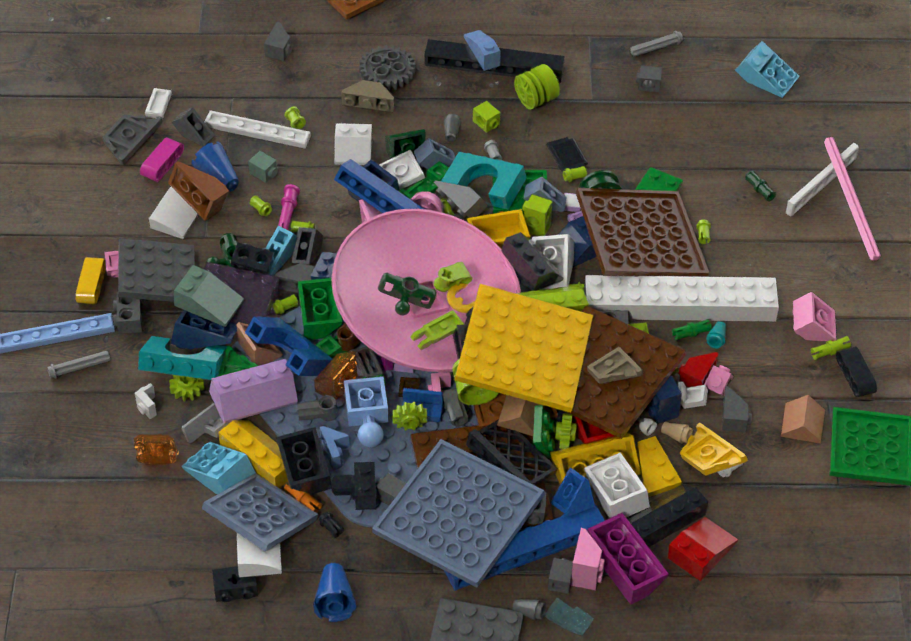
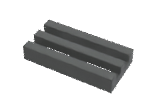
M367 346L352 350L362 377L369 378L383 374L373 350ZM366 351H368L371 360L374 364V367L377 371L375 373L373 372L370 362L366 356ZM359 353H361V356H362V358H363V360H364V363H365V365H366V367H367V370H368V372H369L368 375H367V372H366V370H365V368H364V366H363V363H362V361H361V359H360Z

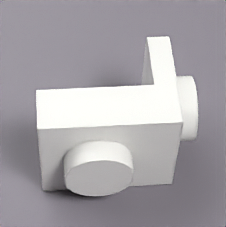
M683 382L678 383V388L682 393L681 405L684 409L706 405L708 389L705 385L686 388Z
M150 383L135 392L139 411L142 414H146L149 419H152L157 414L155 403L151 400L155 397L154 386Z

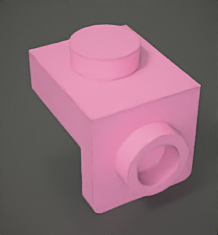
M118 251L105 252L107 276L118 277Z
M713 365L704 385L708 390L722 396L729 380L733 379V375L729 373L730 369L720 365L718 368Z
M450 372L431 373V385H428V391L441 392V388L451 386Z

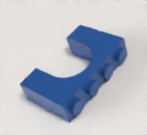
M253 316L245 331V334L258 344H273L292 353L286 366L298 376H326L334 361L281 318Z

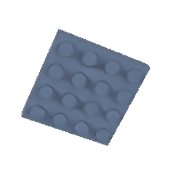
M256 473L203 502L202 506L204 511L264 551L269 550L315 522L318 516L316 512Z

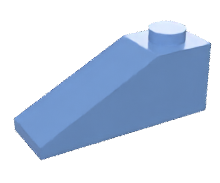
M480 30L464 34L466 42L484 71L500 66V49L491 37Z

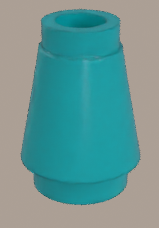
M716 322L708 333L706 340L711 348L717 349L725 344L726 324L724 322Z

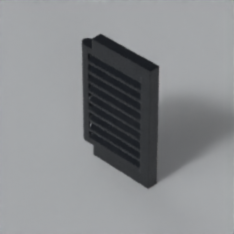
M565 137L546 143L562 173L566 168L574 169L588 164L574 138L569 139Z

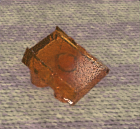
M140 434L133 438L134 449L137 450L136 460L138 462L146 463V465H169L177 461L179 452L171 436Z

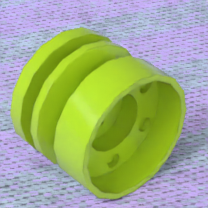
M545 64L515 77L516 93L522 104L530 110L541 106L544 102L558 98L560 94L557 78L553 71Z
M460 359L452 367L454 379ZM455 381L459 400L463 404H485L498 395V392Z

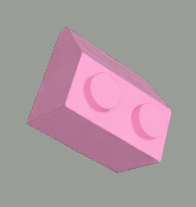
M812 292L793 301V329L796 334L805 340H836L834 309Z
M583 528L580 530L573 560L571 586L596 590L597 582H602L605 559H601V548L586 529Z

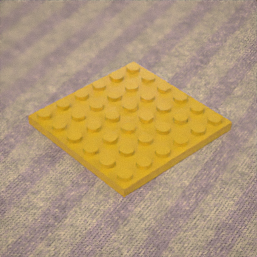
M480 284L454 380L571 413L593 315Z

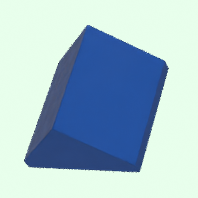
M569 468L551 504L567 516L595 507L589 480L574 469Z

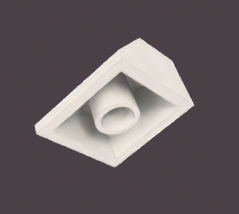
M336 124L335 164L342 165L352 159L359 165H365L371 160L372 124Z

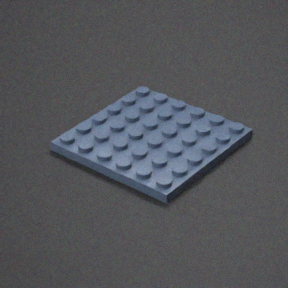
M440 439L373 526L372 532L465 582L478 587L545 493L543 489Z

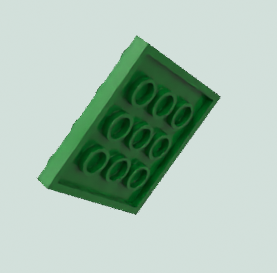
M833 407L829 476L911 486V416Z

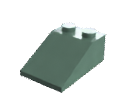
M194 265L174 290V306L224 327L227 326L244 301L243 297L211 272Z

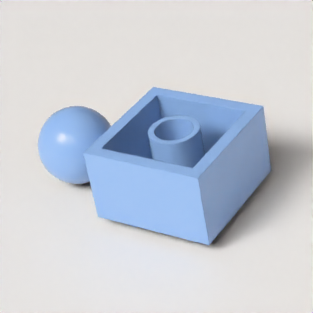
M373 377L344 380L348 425H362L358 430L360 443L366 447H376L383 439V430L378 423L388 422V405L384 378Z

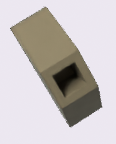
M362 80L343 89L341 92L342 105L394 112V97L380 82Z

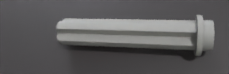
M674 31L673 34L630 48L633 56H638L675 43L680 44L683 41V36L681 32Z
M103 351L54 366L50 364L51 366L47 367L50 378L54 377V379H57L59 375L110 361L108 351Z

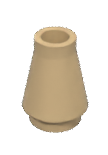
M664 422L661 432L682 444L684 442L687 443L693 429L687 424Z

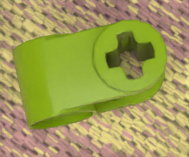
M457 262L440 268L438 277L434 280L433 285L436 290L447 292L455 284L457 286L459 283L469 284L473 278L464 263Z

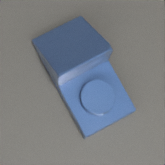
M322 426L320 427V439L333 470L341 468L342 450L350 447L349 436Z

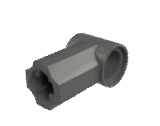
M457 388L441 391L443 393V408L447 409L451 424L456 427L463 426L468 422V416L464 404L459 400Z
M330 395L322 396L319 401L297 403L299 421L322 418L324 421H332L338 414L336 400Z

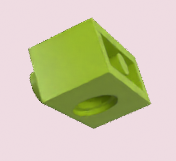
M532 194L523 205L524 219L529 234L546 236L551 226L552 201Z

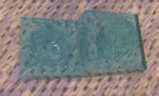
M556 598L544 615L562 628L581 636L594 620V618L577 606L573 609L559 598Z

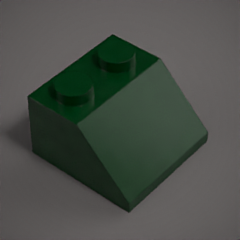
M425 129L385 136L389 159L408 150H411L416 158L414 151L426 141Z

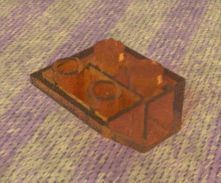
M348 351L337 354L314 379L315 392L322 396L330 395L335 400L338 397H342L344 395V380H354L358 377L356 352Z

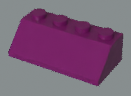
M623 513L587 529V532L602 550L601 559H605L604 570L630 605L648 597L668 577V572Z

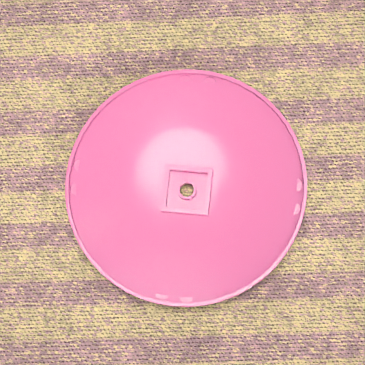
M425 209L389 211L361 223L341 244L332 270V290L335 303L343 320L355 336L368 348L389 361L408 368L428 372H452V367L458 360L453 334L435 344H431L423 350L418 348V344L428 338L425 334L415 341L410 338L412 333L422 328L423 325L454 310L447 301V292L436 290V299L430 309L409 303V313L400 316L395 311V305L400 299L381 293L378 290L379 281L384 273L388 272L402 278L413 277L419 284L435 289L433 284L434 280L438 277L440 268L457 262H463L473 278L465 289L463 288L455 295L456 298L461 297L463 299V305L475 301L480 284L516 293V290L517 293H521V289L514 268L502 253L500 247L491 238L464 220L442 212ZM386 282L384 289L391 291L393 284ZM427 297V301L421 300V303L428 304L430 297ZM454 310V312L465 324L467 319V313H461Z

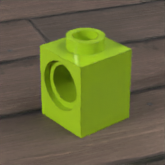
M485 101L473 108V122L487 133L500 125V112L488 101Z

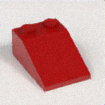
M704 517L683 530L669 544L667 558L701 581L738 542V539Z

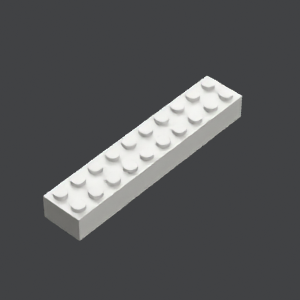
M585 276V296L589 304L588 306L595 310L628 311V320L704 321L708 319L709 321L776 322L779 308L776 278Z

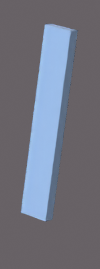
M111 313L0 334V354L115 332Z

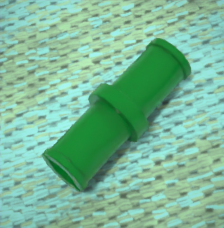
M708 319L697 323L690 322L686 326L673 328L672 336L675 341L689 336L693 338L697 334L711 331L712 326Z

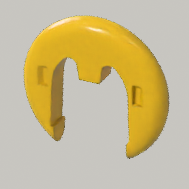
M459 283L458 286L455 284L447 292L449 305L461 313H467L474 307L475 303L473 301L470 304L463 305V299L455 297L458 292L468 286L465 283Z

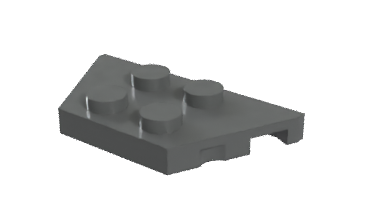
M123 115L103 136V142L119 163L124 165L163 123L162 117L157 116L156 119H146V116Z

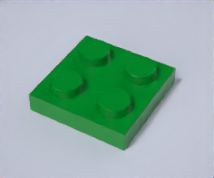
M537 405L534 410L533 443L549 459L551 458L550 452L555 450L553 433L556 431V425L543 405Z

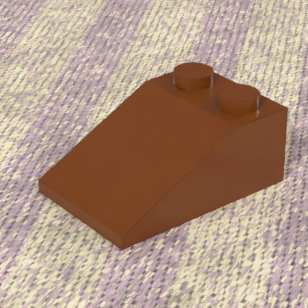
M179 161L175 163L168 184L204 221L221 211L229 192L225 184L221 183L216 177Z

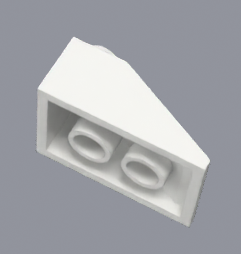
M569 234L532 237L534 244L564 278L563 281L540 290L569 286L574 262L575 242Z
M621 453L584 468L609 518L620 513L628 517L650 507L647 489Z

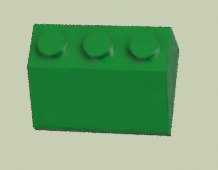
M332 278L298 281L304 337L308 340L325 338L342 325V316L333 296Z

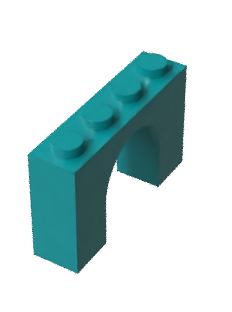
M458 152L441 182L468 186L472 180L480 176L496 177L497 180L488 193L491 204L494 207L508 210L527 177L523 165Z
M151 336L139 351L138 370L212 380V378L218 377L227 346H209L197 354H176L170 352V338Z

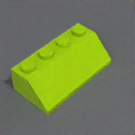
M576 286L516 293L580 312L585 306L589 305L583 289Z

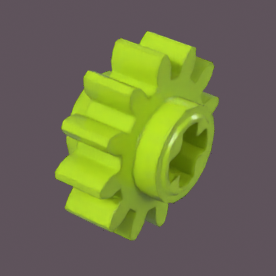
M173 375V379L169 380L170 393L175 394V399L182 396L184 402L187 397H190L193 401L194 395L201 396L200 390H204V380L200 378Z
M404 402L402 406L397 405V410H392L393 424H397V428L404 427L405 431L408 429L415 430L416 427H423V423H427V409L423 408V404L417 406L415 402Z
M563 413L562 422H557L555 438L560 440L559 449L569 448L570 441H575L577 425L572 423L573 415Z

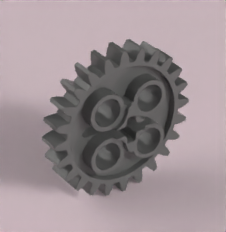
M385 45L384 49L378 46V50L372 48V53L366 52V56H362V60H360V77L366 81L380 82L384 87H387L388 91H390L391 87L396 90L398 85L403 87V83L409 84V80H412L413 75H415L414 58H411L410 53L406 54V50L401 51V47L394 49L393 45L391 48Z

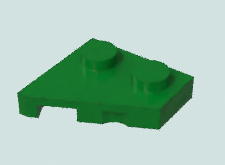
M650 167L635 190L678 191L682 186L683 180Z
M227 346L218 377L258 365L250 362L244 355L240 356L234 352L231 346Z

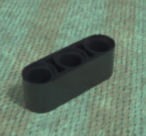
M855 346L837 351V363L855 397L876 393V381L859 349Z

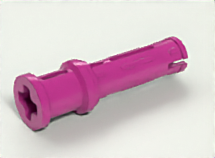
M292 184L284 187L285 194L281 199L282 211L278 226L289 230L292 212L297 206L296 198L300 193V189Z

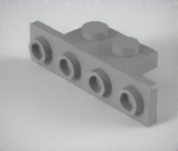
M213 403L183 425L182 431L187 442L192 443L204 433L216 438L219 437L218 432L230 422L223 423L216 405Z

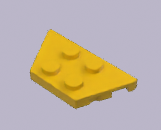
M701 423L697 424V432L695 435H690L687 444L680 452L683 460L705 476L748 461L744 453Z

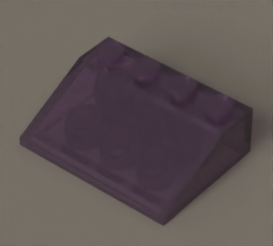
M210 262L206 263L204 270L211 272L244 298L243 303L229 322L235 324L240 322L249 325L253 316L269 317L273 303H275L280 294L279 277Z

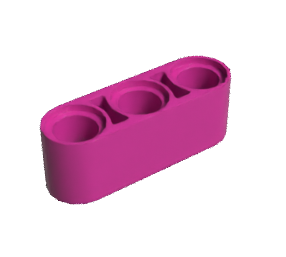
M165 138L143 162L140 168V175L159 182L181 157L184 145L170 138Z

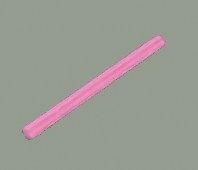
M833 137L826 138L824 144L869 258L872 261L878 260L881 256L835 139Z

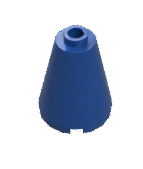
M212 142L208 143L195 154L197 158L195 161L192 159V166L197 170L216 177L221 183L225 184L229 191L235 190L238 187L239 179L223 145L220 142H216L217 144L214 145Z
M330 563L323 568L313 603L315 614L321 619L322 617L329 618L330 622L348 619L356 609V600L344 568L337 563Z

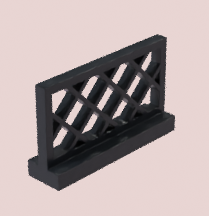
M499 419L479 431L474 429L469 433L466 446L480 459L530 484L537 485L557 472V468L520 432L507 429V432L497 431ZM483 435L493 436V441L487 440ZM496 436L507 438V443L497 442ZM510 439L518 440L521 445L510 444ZM496 447L507 449V453H500ZM510 449L521 451V455H510ZM524 452L532 453L535 457H524ZM510 460L520 462V467L514 466ZM524 463L534 464V469L523 468ZM538 465L545 466L548 470L540 471L538 470ZM523 474L534 475V479L529 481Z

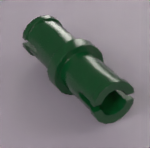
M749 171L746 174V180L754 187L757 193H760L768 202L775 198L776 193L767 185L764 179H761L754 171Z

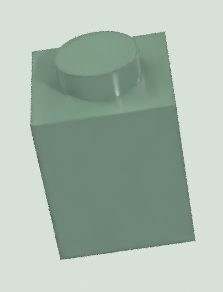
M261 151L248 161L249 174L265 183L274 178L278 172L277 160Z

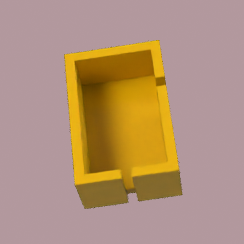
M521 209L467 218V223L485 233L501 250L506 237L521 232L530 238Z

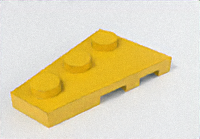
M656 436L638 441L637 452L642 474L641 479L642 484L647 489L648 497L680 486L682 481Z

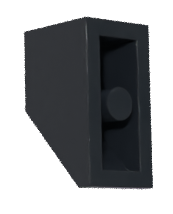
M299 227L292 264L311 265L318 257L324 236L317 229Z

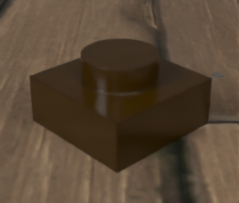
M401 377L398 397H403L404 388L419 390L420 378Z

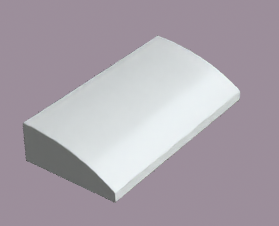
M170 187L149 217L150 228L184 239L199 214Z
M237 533L239 577L282 574L280 543L264 551Z

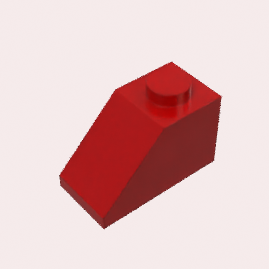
M713 352L689 358L686 364H682L679 369V382H683L687 387L704 385L713 365L717 366L719 353Z

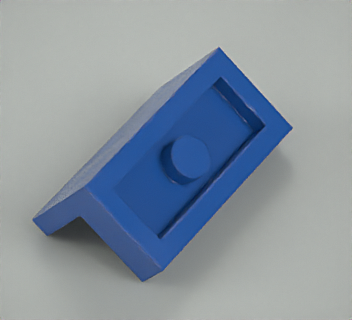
M403 389L402 405H404V402H415L417 406L423 404V408L427 409V421H441L443 408L442 392Z

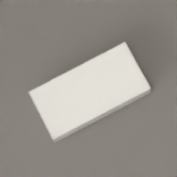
M154 88L145 111L146 117L156 118L160 116L163 119L172 95L171 90Z

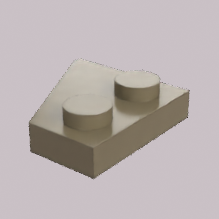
M620 347L587 366L588 372L599 384L643 375L642 369Z

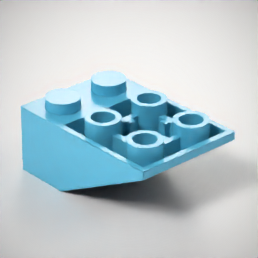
M763 41L750 51L735 70L748 83L781 98L784 97L800 77Z
M213 442L205 444L199 452L191 456L182 465L185 471L215 494L223 492L256 473L245 453Z

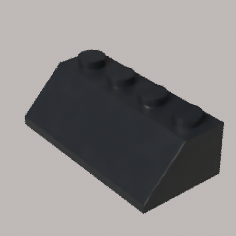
M681 484L649 502V508L626 518L646 545L650 547L705 516L708 500L696 487Z

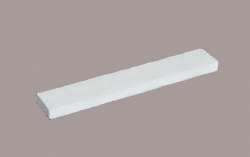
M209 111L204 121L212 129L300 148H306L311 137V132L215 111Z
M855 143L841 153L845 167L849 166L857 158L859 146ZM832 162L788 201L787 215L793 216L837 176Z

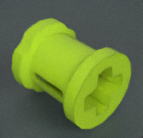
M290 107L286 110L284 116L291 122L292 128L301 129L305 126L306 120L300 115L297 107Z

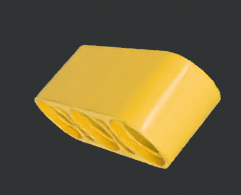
M85 258L76 290L77 303L97 304L106 270L105 259Z

